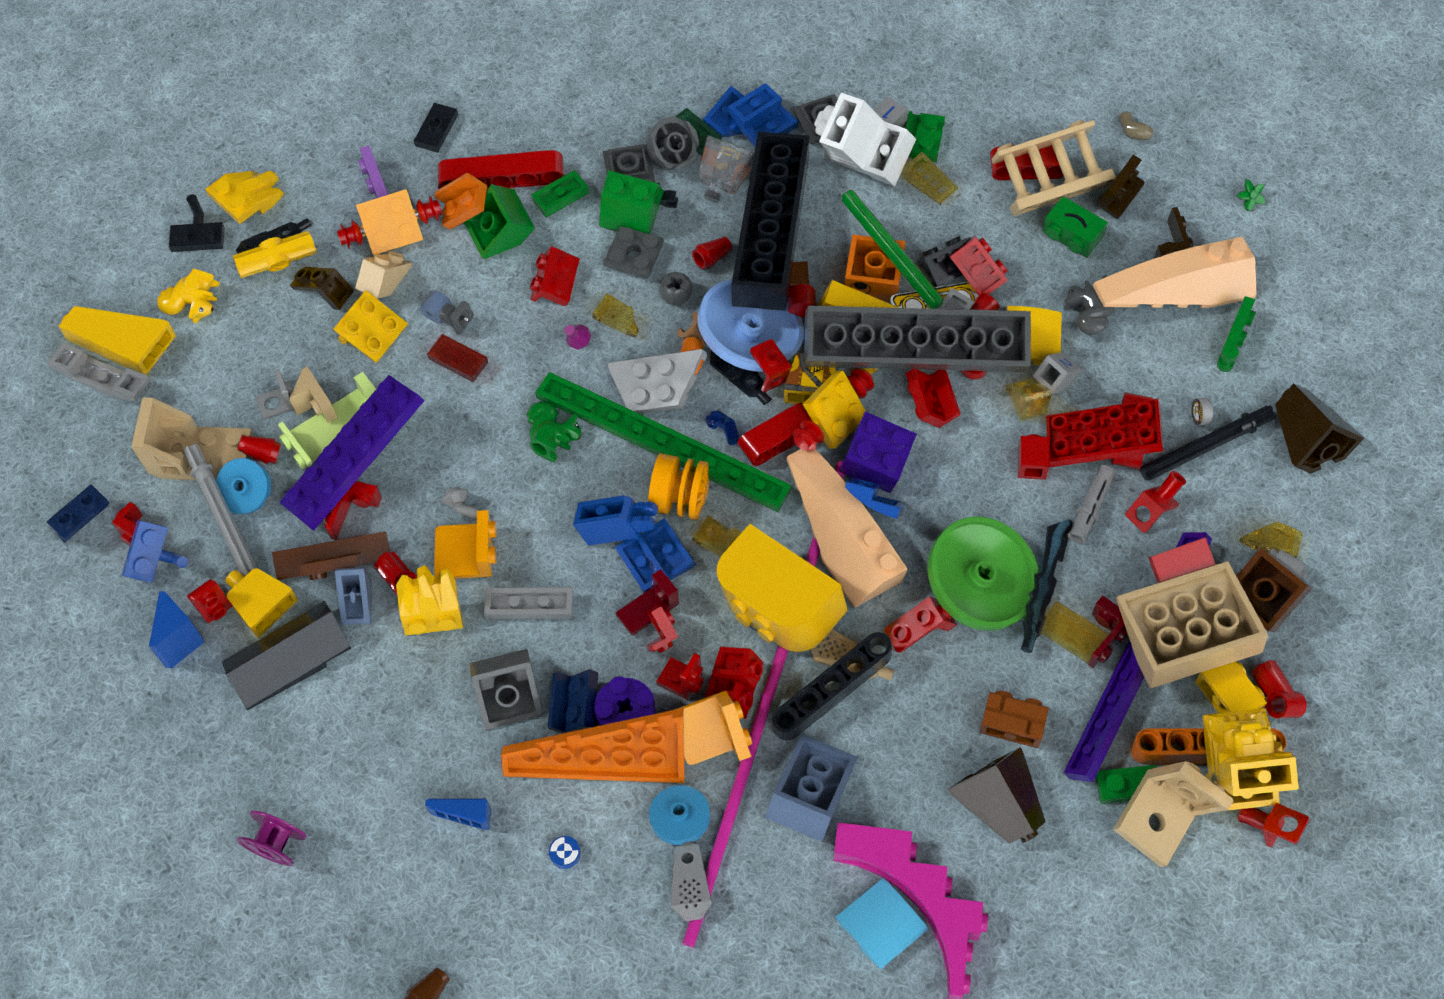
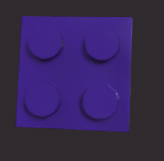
M865 411L839 471L853 478L880 484V490L891 493L900 478L917 434Z

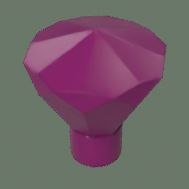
M577 324L568 325L565 328L566 341L570 347L579 350L588 345L591 338L588 327Z

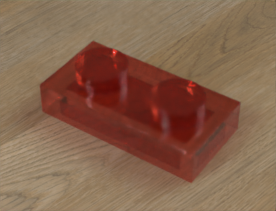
M444 334L439 337L427 353L429 360L471 382L476 380L488 364L486 356Z

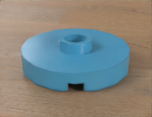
M249 458L234 459L226 463L219 471L216 483L229 510L236 514H252L260 510L271 493V478L267 469ZM242 481L244 488L240 491L239 483Z
M685 785L671 786L661 791L653 799L649 809L650 824L655 835L666 843L684 845V842H694L707 831L710 823L709 804L705 796L695 788ZM677 810L684 811L682 815L674 814Z

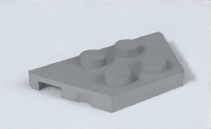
M699 349L608 363V369L626 408L639 414L681 409L688 398L689 389L693 387L697 376L694 374L701 360L705 361L707 352Z

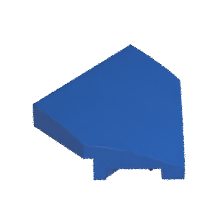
M730 86L705 116L701 124L721 138L742 135L743 133L730 116L727 108L744 97V95L733 86Z

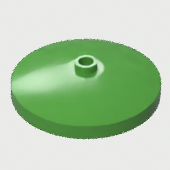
M987 517L963 518L948 526L934 541L927 563L931 589L943 609L960 623L983 631L1007 628L1026 615L1025 605L1030 600L1029 592L1035 588L1034 574L1039 573L1036 559L1025 540L1011 527Z

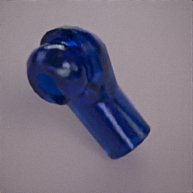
M719 410L712 411L711 415H708L705 419L707 426L711 429L719 426L724 430L728 444H737L740 434L735 420Z

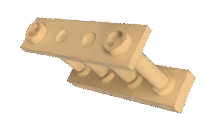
M1079 120L1070 124L1067 129L1015 146L1012 143L1005 144L997 149L996 154L991 159L992 163L1005 162L1017 193L1015 202L1009 207L1013 217L1057 203L1063 196L1069 199L1106 187L1116 178L1112 168L1105 171L1099 168L1086 134L1095 126L1094 120L1084 123V120ZM1075 137L1089 170L1088 176L1081 179L1075 176L1062 143ZM1053 146L1065 178L1063 185L1055 187V184H1051L1038 149ZM1026 153L1029 154L1041 185L1040 192L1032 195L1031 192H1027L1014 158Z

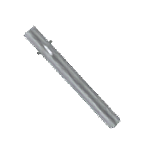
M198 444L187 446L184 448V455L192 469L190 475L196 478L239 571L246 576L252 569L257 567L211 472L213 467L210 463L206 462Z

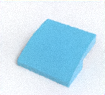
M884 878L836 916L839 925L858 943L860 950L880 970L928 930L916 912Z

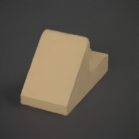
M308 366L303 368L290 396V402L296 415H300L313 408L316 415L323 414L328 423L337 419L338 417L330 400Z

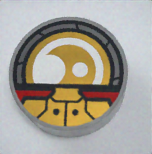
M1206 397L1195 398L1191 408L1194 423L1197 426L1209 425L1213 418V408L1210 400Z

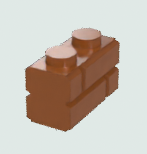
M1006 691L989 692L979 733L1039 748L1049 707L1043 706V703L1037 699L1027 698L1023 701L1013 698V695Z

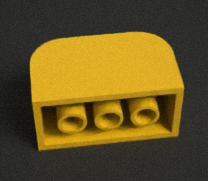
M749 524L718 561L717 577L728 606L735 614L738 622L747 628L752 626L758 630L757 633L763 640L768 643L773 641L788 651L803 652L816 647L848 611L840 583L752 524Z

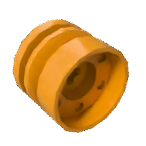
M659 453L651 476L648 502L650 501L658 505V513L669 514L673 504L677 503L678 517H684L689 506V519L698 520L709 490L708 462L699 461L695 471V461L688 459L684 469L680 470L678 456Z

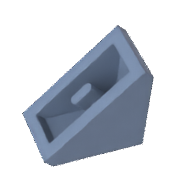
M365 567L335 569L341 625L370 624L372 582Z

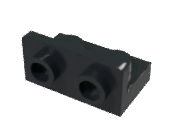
M960 236L947 241L945 243L947 247L942 250H938L936 246L922 253L924 258L917 263L919 267L924 265L934 287H939L963 276L950 258V255L970 241L971 237L961 240Z

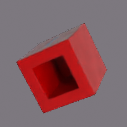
M1037 434L1021 436L1018 446V478L1046 480L1049 470V437H1041Z

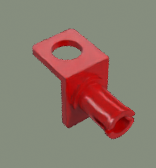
M1171 471L1161 486L1143 491L1127 510L1125 516L1143 533L1148 532L1163 513L1176 509L1179 506V503L1173 497L1186 484L1185 478L1178 472ZM1140 506H1145L1150 510L1151 515L1147 522H1143L1137 517V509Z
M1275 803L1270 814L1254 807L1240 809L1238 815L1239 822L1262 830L1266 845L1271 848L1277 837L1297 844L1309 823L1307 815ZM1285 817H1292L1297 820L1298 826L1294 831L1285 832L1282 830Z

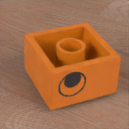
M852 234L845 285L884 302H891L890 298L892 295L899 293L901 272L872 237ZM895 240L905 251L906 241Z

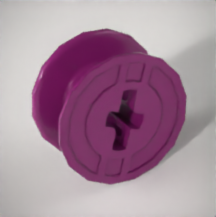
M252 810L250 816L261 826L254 840L238 837L236 839L238 844L267 860L284 866H292L294 862L283 854L282 851L289 838L305 840L307 838L306 834L280 818Z

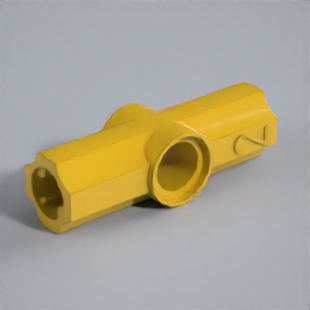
M305 231L284 239L279 237L269 238L261 242L259 247L232 255L238 274L242 279L266 270L276 272L285 269L291 262L317 254L311 234L309 231Z

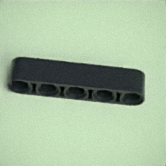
M881 632L870 634L776 709L772 716V724L776 736L785 741L796 738L887 665L892 657L890 638ZM881 645L886 650L882 654H875L871 651V648ZM858 663L863 666V669L854 673L849 671L848 667L851 664ZM829 682L840 684L839 689L836 691H829L825 686ZM807 700H813L817 703V706L812 710H806L802 707V704ZM786 718L794 721L792 727L787 729L778 726L779 722Z

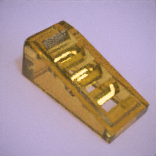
M923 152L908 163L900 174L906 181L940 205L958 189ZM926 174H928L929 176H931V177L928 178L927 180L924 178V176H925ZM934 180L938 181L939 183L934 187L931 185ZM942 186L946 187L947 189L942 194L938 192Z

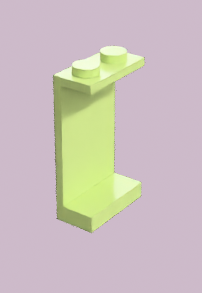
M363 372L353 377L358 389L332 404L338 417L337 419L328 423L323 414L315 415L290 431L283 421L278 424L282 435L279 436L280 441L287 450H294L296 454L293 458L302 470L313 464L323 449L331 443L342 427L349 422L360 406L376 390Z

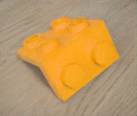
M488 510L477 511V524L442 525L435 529V576H438L441 570L448 568L455 579L492 577V564L497 562L496 547L492 546L493 538L497 537L496 521H491Z
M726 691L677 708H684L685 760L689 765L697 764L731 750H734L739 761L751 757L748 746L752 745V740L747 728H742L739 719L744 718L739 702H733Z

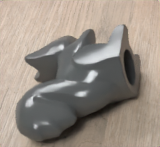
M1086 280L1084 282V290L1078 286L1070 287L1067 298L1064 301L1066 303L1064 310L1082 306L1085 310L1080 312L1077 317V326L1085 334L1096 335L1106 329V325L1109 322L1107 317L1113 313L1115 307H1104L1095 289Z

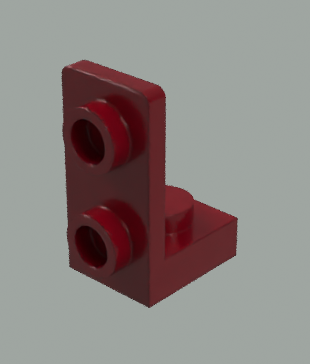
M661 569L651 575L653 585L651 589L616 612V617L630 635H635L652 623L646 613L647 610L654 606H661L663 610L667 608L670 611L679 605L678 590Z
M1104 595L1096 602L1092 615L1098 624L1104 628H1111L1112 631L1092 654L1088 664L1092 668L1099 661L1104 664L1114 651L1111 648L1114 642L1117 640L1121 643L1128 635L1119 606Z

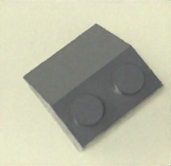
M528 649L470 663L471 679L485 730L543 716Z

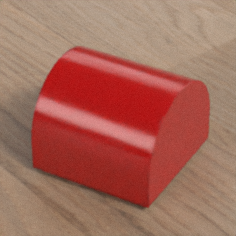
M808 284L793 286L789 290L788 312L805 318L807 307L816 306L815 289Z

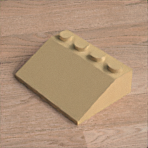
M1228 561L1125 593L1116 598L1137 663L1150 689L1263 653L1268 638L1263 624Z

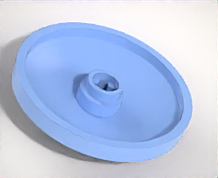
M732 280L718 283L708 290L698 310V328L706 344L721 359L745 370L763 372L750 354V349L769 339L776 343L789 363L795 358L804 339V327L800 316L788 312V303L786 311L732 306Z

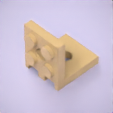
M1184 761L1149 769L1113 830L1158 866L1166 867L1194 817L1229 810L1234 799L1225 793V789L1220 784L1210 781L1202 775L1201 770L1193 763ZM1152 814L1159 820L1157 831H1154L1149 825V818Z

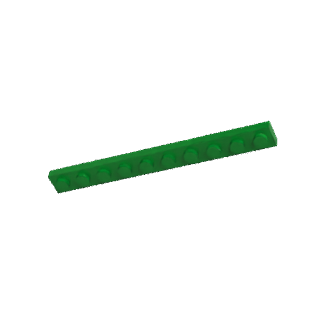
M551 372L547 374L535 392L537 399L549 402L556 408L571 415L577 414V418L653 454L659 455V453L678 456L680 466L683 468L688 459L695 461V471L699 461L708 462L709 480L776 512L780 511L791 492L792 485Z

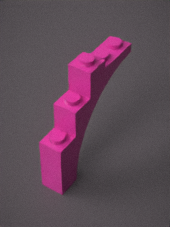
M838 823L834 861L858 866L884 878L900 889L919 908L931 926L943 954L947 973L948 999H963L964 994H969L971 975L965 974L966 962L972 961L973 943L968 942V940L978 941L981 932L987 931L988 913L983 912V902L946 898L945 896H951L952 877H947V866L910 862L916 861L917 842H911L912 831Z

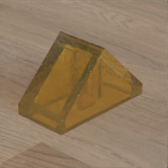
M1033 378L1005 385L1020 421L1047 414L1052 396L1051 389Z

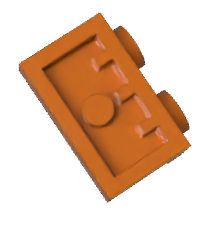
M466 173L435 191L434 197L445 203L442 226L452 229L483 212L487 185Z

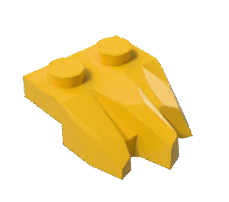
M270 170L261 174L255 171L226 173L205 189L207 195L239 224L243 223L257 211L263 215L284 195V192L280 189L272 188L279 178L276 173Z
M424 565L417 568V579H412L407 575L401 576L396 584L399 614L405 636L463 628V617L458 601L456 580L448 568L441 570L438 576H434L427 566Z

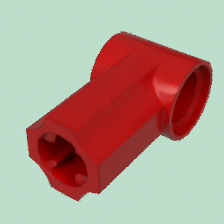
M394 551L385 552L378 557L377 562L374 564L375 570L396 595V584L402 575L417 579V575L408 569Z
M1268 660L1252 670V676L1266 698L1267 704L1265 708L1271 717L1299 718L1303 716L1307 708L1306 699L1302 693L1292 689L1275 660Z

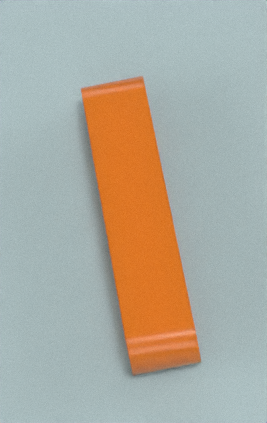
M1204 728L1143 729L1138 732L1131 746V755L1140 764L1171 765L1184 761L1193 764H1207L1206 749L1201 744L1205 742ZM1271 728V731L1276 734V741L1281 743L1282 751H1284L1287 742L1284 734L1277 729ZM1140 743L1150 744L1153 751L1144 750ZM1171 743L1180 744L1184 751L1175 750Z

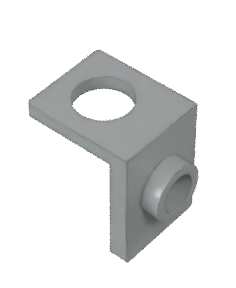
M280 370L274 371L280 388L256 397L264 420L294 410L290 402L293 386L290 380L284 381ZM270 398H278L280 406L275 410H268L265 408L266 401Z

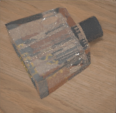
M707 136L699 170L701 183L708 185L704 198L718 203L723 191L735 195L752 168L754 152Z

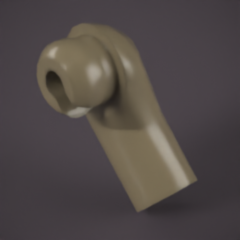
M1126 111L1119 115V120L1127 137L1137 140H1149L1152 137L1153 129L1145 123L1135 122L1131 112Z

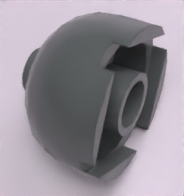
M674 116L656 123L650 129L646 140V148L652 161L659 167L669 170L688 166L695 160L696 148L699 147L697 132L691 123Z

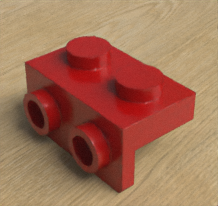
M553 246L544 254L541 253L535 264V268H538L537 274L533 277L530 284V290H532L530 300L536 302L540 297H544L557 304L566 306L570 301L580 258Z
M913 368L905 373L909 383L907 386L908 391L913 396L916 405L915 413L921 421L941 428L960 416L961 412L946 370H937L928 375Z

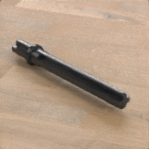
M1266 405L1250 414L1245 412L1241 415V418L1142 466L1140 468L1144 480H1152L1247 433H1255L1258 427L1276 419L1272 406Z

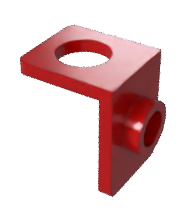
M772 339L750 349V354L766 375L761 389L763 393L786 382L792 366Z

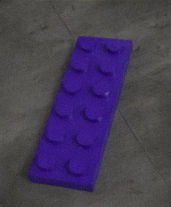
M388 375L367 401L360 406L349 422L342 427L331 443L323 449L313 464L305 470L294 486L286 492L279 503L314 531L417 411L424 400L417 393Z

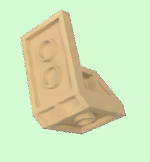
M142 397L131 447L148 474L160 479L196 480V478L190 475L192 469L184 455V448L198 444L206 462L210 463L213 467L211 472L216 481L219 471L226 463L234 459L249 458L248 455L237 451L241 435L253 436L254 433L252 429L197 427L190 415L155 398Z

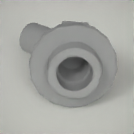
M453 487L444 493L445 496L441 500L442 504L454 508L459 514L477 520V511H480V509L464 504L469 494L467 489Z

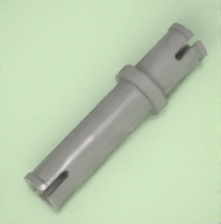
M1106 465L1098 467L1096 476L1082 506L1076 510V520L1071 531L1068 533V538L1078 544L1086 542L1092 525L1099 518L1097 513L1116 475L1113 468Z

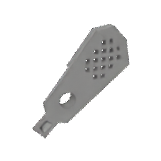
M689 841L684 842V845H678L674 850L671 909L685 921L700 920L707 912L712 901L700 847ZM686 857L694 858L691 863H683Z

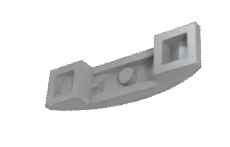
M65 343L60 345L47 363L51 368L75 382L102 394L128 401H136L151 380L149 376L126 368L123 371L90 358L83 350Z

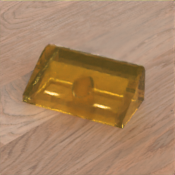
M1059 602L1055 603L1045 618L1041 631L1043 635L1087 664L1092 654L1105 640L1107 635L1104 631Z

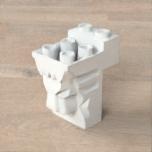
M844 93L840 94L835 106L828 105L824 108V111H820L814 123L816 134L821 136L819 142L823 145L824 159L864 173L875 180L894 187L916 141L915 137L907 129L884 122L864 100Z

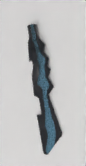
M1070 519L1047 526L1043 570L1040 573L1034 574L1035 588L1029 592L1030 600L1025 605L1026 617L1023 620L1024 639L1021 646L1023 652L1031 653L1033 651L1035 640L1040 636L1047 618L1045 611L1051 602L1057 579L1054 577L1057 561L1063 562L1069 539L1068 533L1072 528V521Z

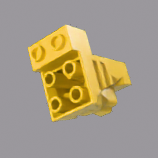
M1265 708L1202 715L1208 773H1205L1206 778L1220 784L1225 789V793L1234 799L1229 810L1272 806L1275 803L1280 804L1279 791L1299 789L1296 757L1291 752L1282 751L1281 743L1276 741V734L1271 731Z

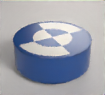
M560 836L551 843L549 856L556 867L569 869L578 863L581 851L578 842L574 838Z

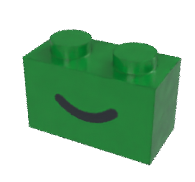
M1063 196L1045 217L1042 232L1046 233L1050 239L1057 240L1068 246L1072 252L1087 258L1103 239L1108 222Z

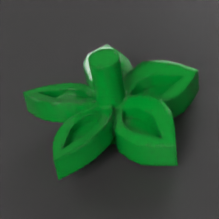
M1249 179L1245 180L1244 187L1246 191H1240L1236 197L1245 200L1244 207L1247 211H1250L1255 204H1266L1264 197L1260 194L1265 184L1253 186Z

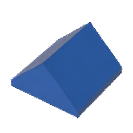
M159 591L149 647L165 668H173L205 641L190 619L165 591Z

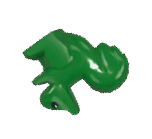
M540 401L529 408L527 412L528 422L532 424L529 432L530 446L536 455L554 463L557 460L556 453L554 452L557 446L570 450L571 446L568 443L581 438L577 414H573L567 421L561 424L556 422L558 411L553 404Z

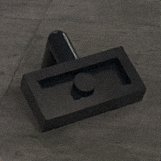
M194 194L187 196L186 200L193 213V224L170 225V251L223 249L225 231L223 222L203 223L204 212L197 196Z

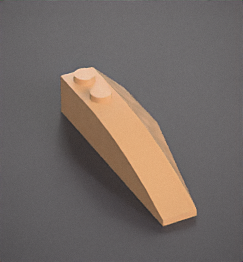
M1238 237L1195 246L1140 263L1098 280L1092 286L1104 307H1138L1139 304H1148L1154 308H1162L1163 304H1176L1177 308H1187L1188 305L1212 308L1243 301L1245 296L1250 298L1256 297L1255 257L1244 238Z
M800 449L788 455L786 459L796 488L802 497L805 513L808 514L814 539L817 540L822 561L834 580L841 584L843 593L852 607L856 608L901 583L908 570L864 505L845 488L846 482L816 449L814 451Z

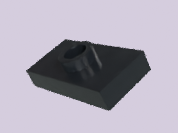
M434 103L414 139L415 146L438 153L458 116L457 109Z

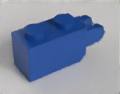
M625 495L579 502L573 526L588 546L639 538L640 532L654 529L655 519L652 517L658 513V505L650 501L635 503L631 497Z

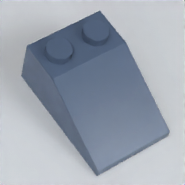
M801 734L773 792L765 818L822 842L856 763L857 756Z

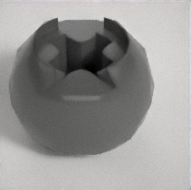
M676 271L665 275L659 285L662 299L671 305L684 304L689 300L693 289L690 278L684 273Z

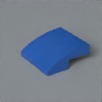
M766 83L732 103L727 108L738 128L754 147H756L758 132L788 134L796 129L798 125V120L781 105L782 98Z
M851 478L846 482L845 488L869 508L896 519L903 513L905 502L878 496L880 484L857 478Z
M665 518L656 523L653 530L640 533L639 538L625 540L615 547L644 593L653 587L651 575L661 569L671 581L697 565Z

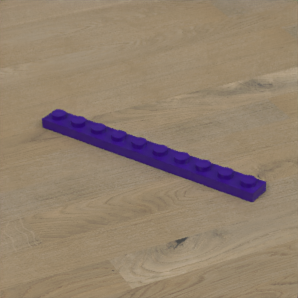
M1183 532L1176 547L1205 537L1208 545H1210L1212 538L1207 532ZM1130 640L1063 772L1071 780L1094 781L1144 679Z

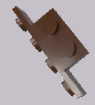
M384 531L272 552L277 580L309 575L310 580L326 578L327 572L334 571L335 569L355 568L363 564L377 562L379 556L385 552H390L387 532Z

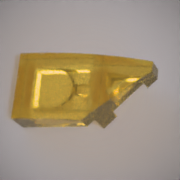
M607 293L593 312L592 318L626 335L635 338L638 335L639 330L635 324L632 306H627Z
M1274 522L1240 538L1239 542L1257 551L1260 548L1270 551L1273 548L1278 551L1282 549L1296 558L1303 532L1285 524Z

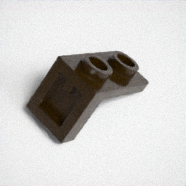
M1178 207L1171 208L1167 221L1174 242L1158 245L1154 259L1194 247L1192 238L1187 236L1186 221L1184 216L1180 215Z
M304 267L295 274V279L290 284L293 290L317 291L334 310H340L354 292V289L335 268Z

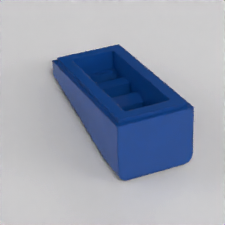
M427 799L425 802L428 812L433 816L483 830H490L491 807L486 799Z

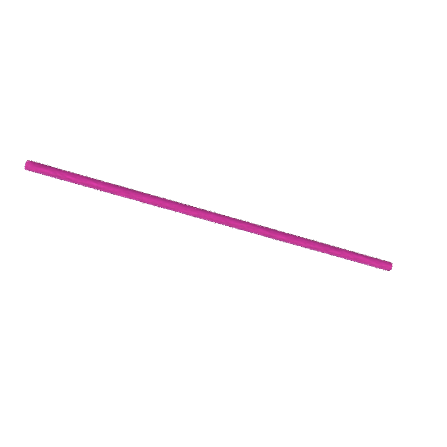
M838 461L835 471L844 479L845 474L839 471L842 461ZM813 536L805 561L815 567L820 554V548ZM779 645L750 731L752 745H749L748 749L751 757L740 762L705 871L710 896L787 658L788 650ZM703 918L689 921L683 945L695 947Z

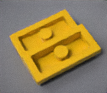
M1007 306V311H1031V361H1033L1034 365H1041L1048 355L1061 352L1062 312L1027 306Z

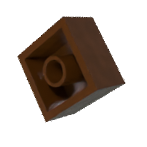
M1262 548L1255 553L1236 576L1264 628L1273 633L1313 588L1267 550Z

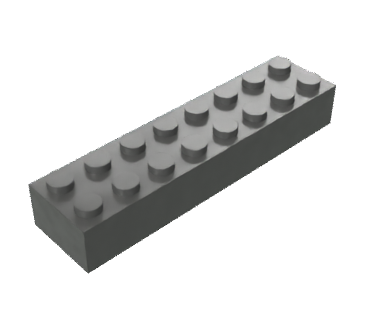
M808 306L805 311L804 367L915 368L917 370L1024 372L1031 367V311Z

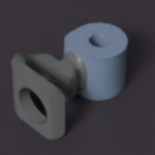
M433 291L420 307V311L425 317L438 324L444 319L447 320L457 335L461 334L474 317L470 305L466 301H462L455 308L450 299L439 291ZM463 311H465V316H461Z

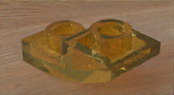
M708 515L691 541L721 557L742 532L735 527L730 530Z

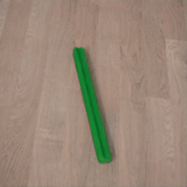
M848 190L844 192L842 202L930 309L941 307L943 305V297L855 191Z

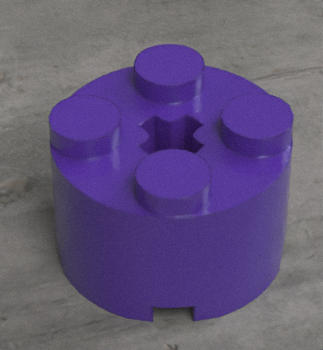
M614 677L602 687L595 699L594 708L598 726L656 714L654 695L644 683L633 678Z

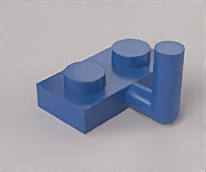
M137 520L122 576L152 583L158 561L185 568L188 565V559L178 553L162 550L168 527Z

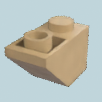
M394 251L365 258L362 261L355 289L361 292L366 290L377 299L390 296L412 267V262L404 259V255Z

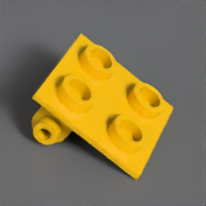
M365 290L333 330L339 334L337 338L339 342L344 345L349 342L373 362L377 363L408 323Z

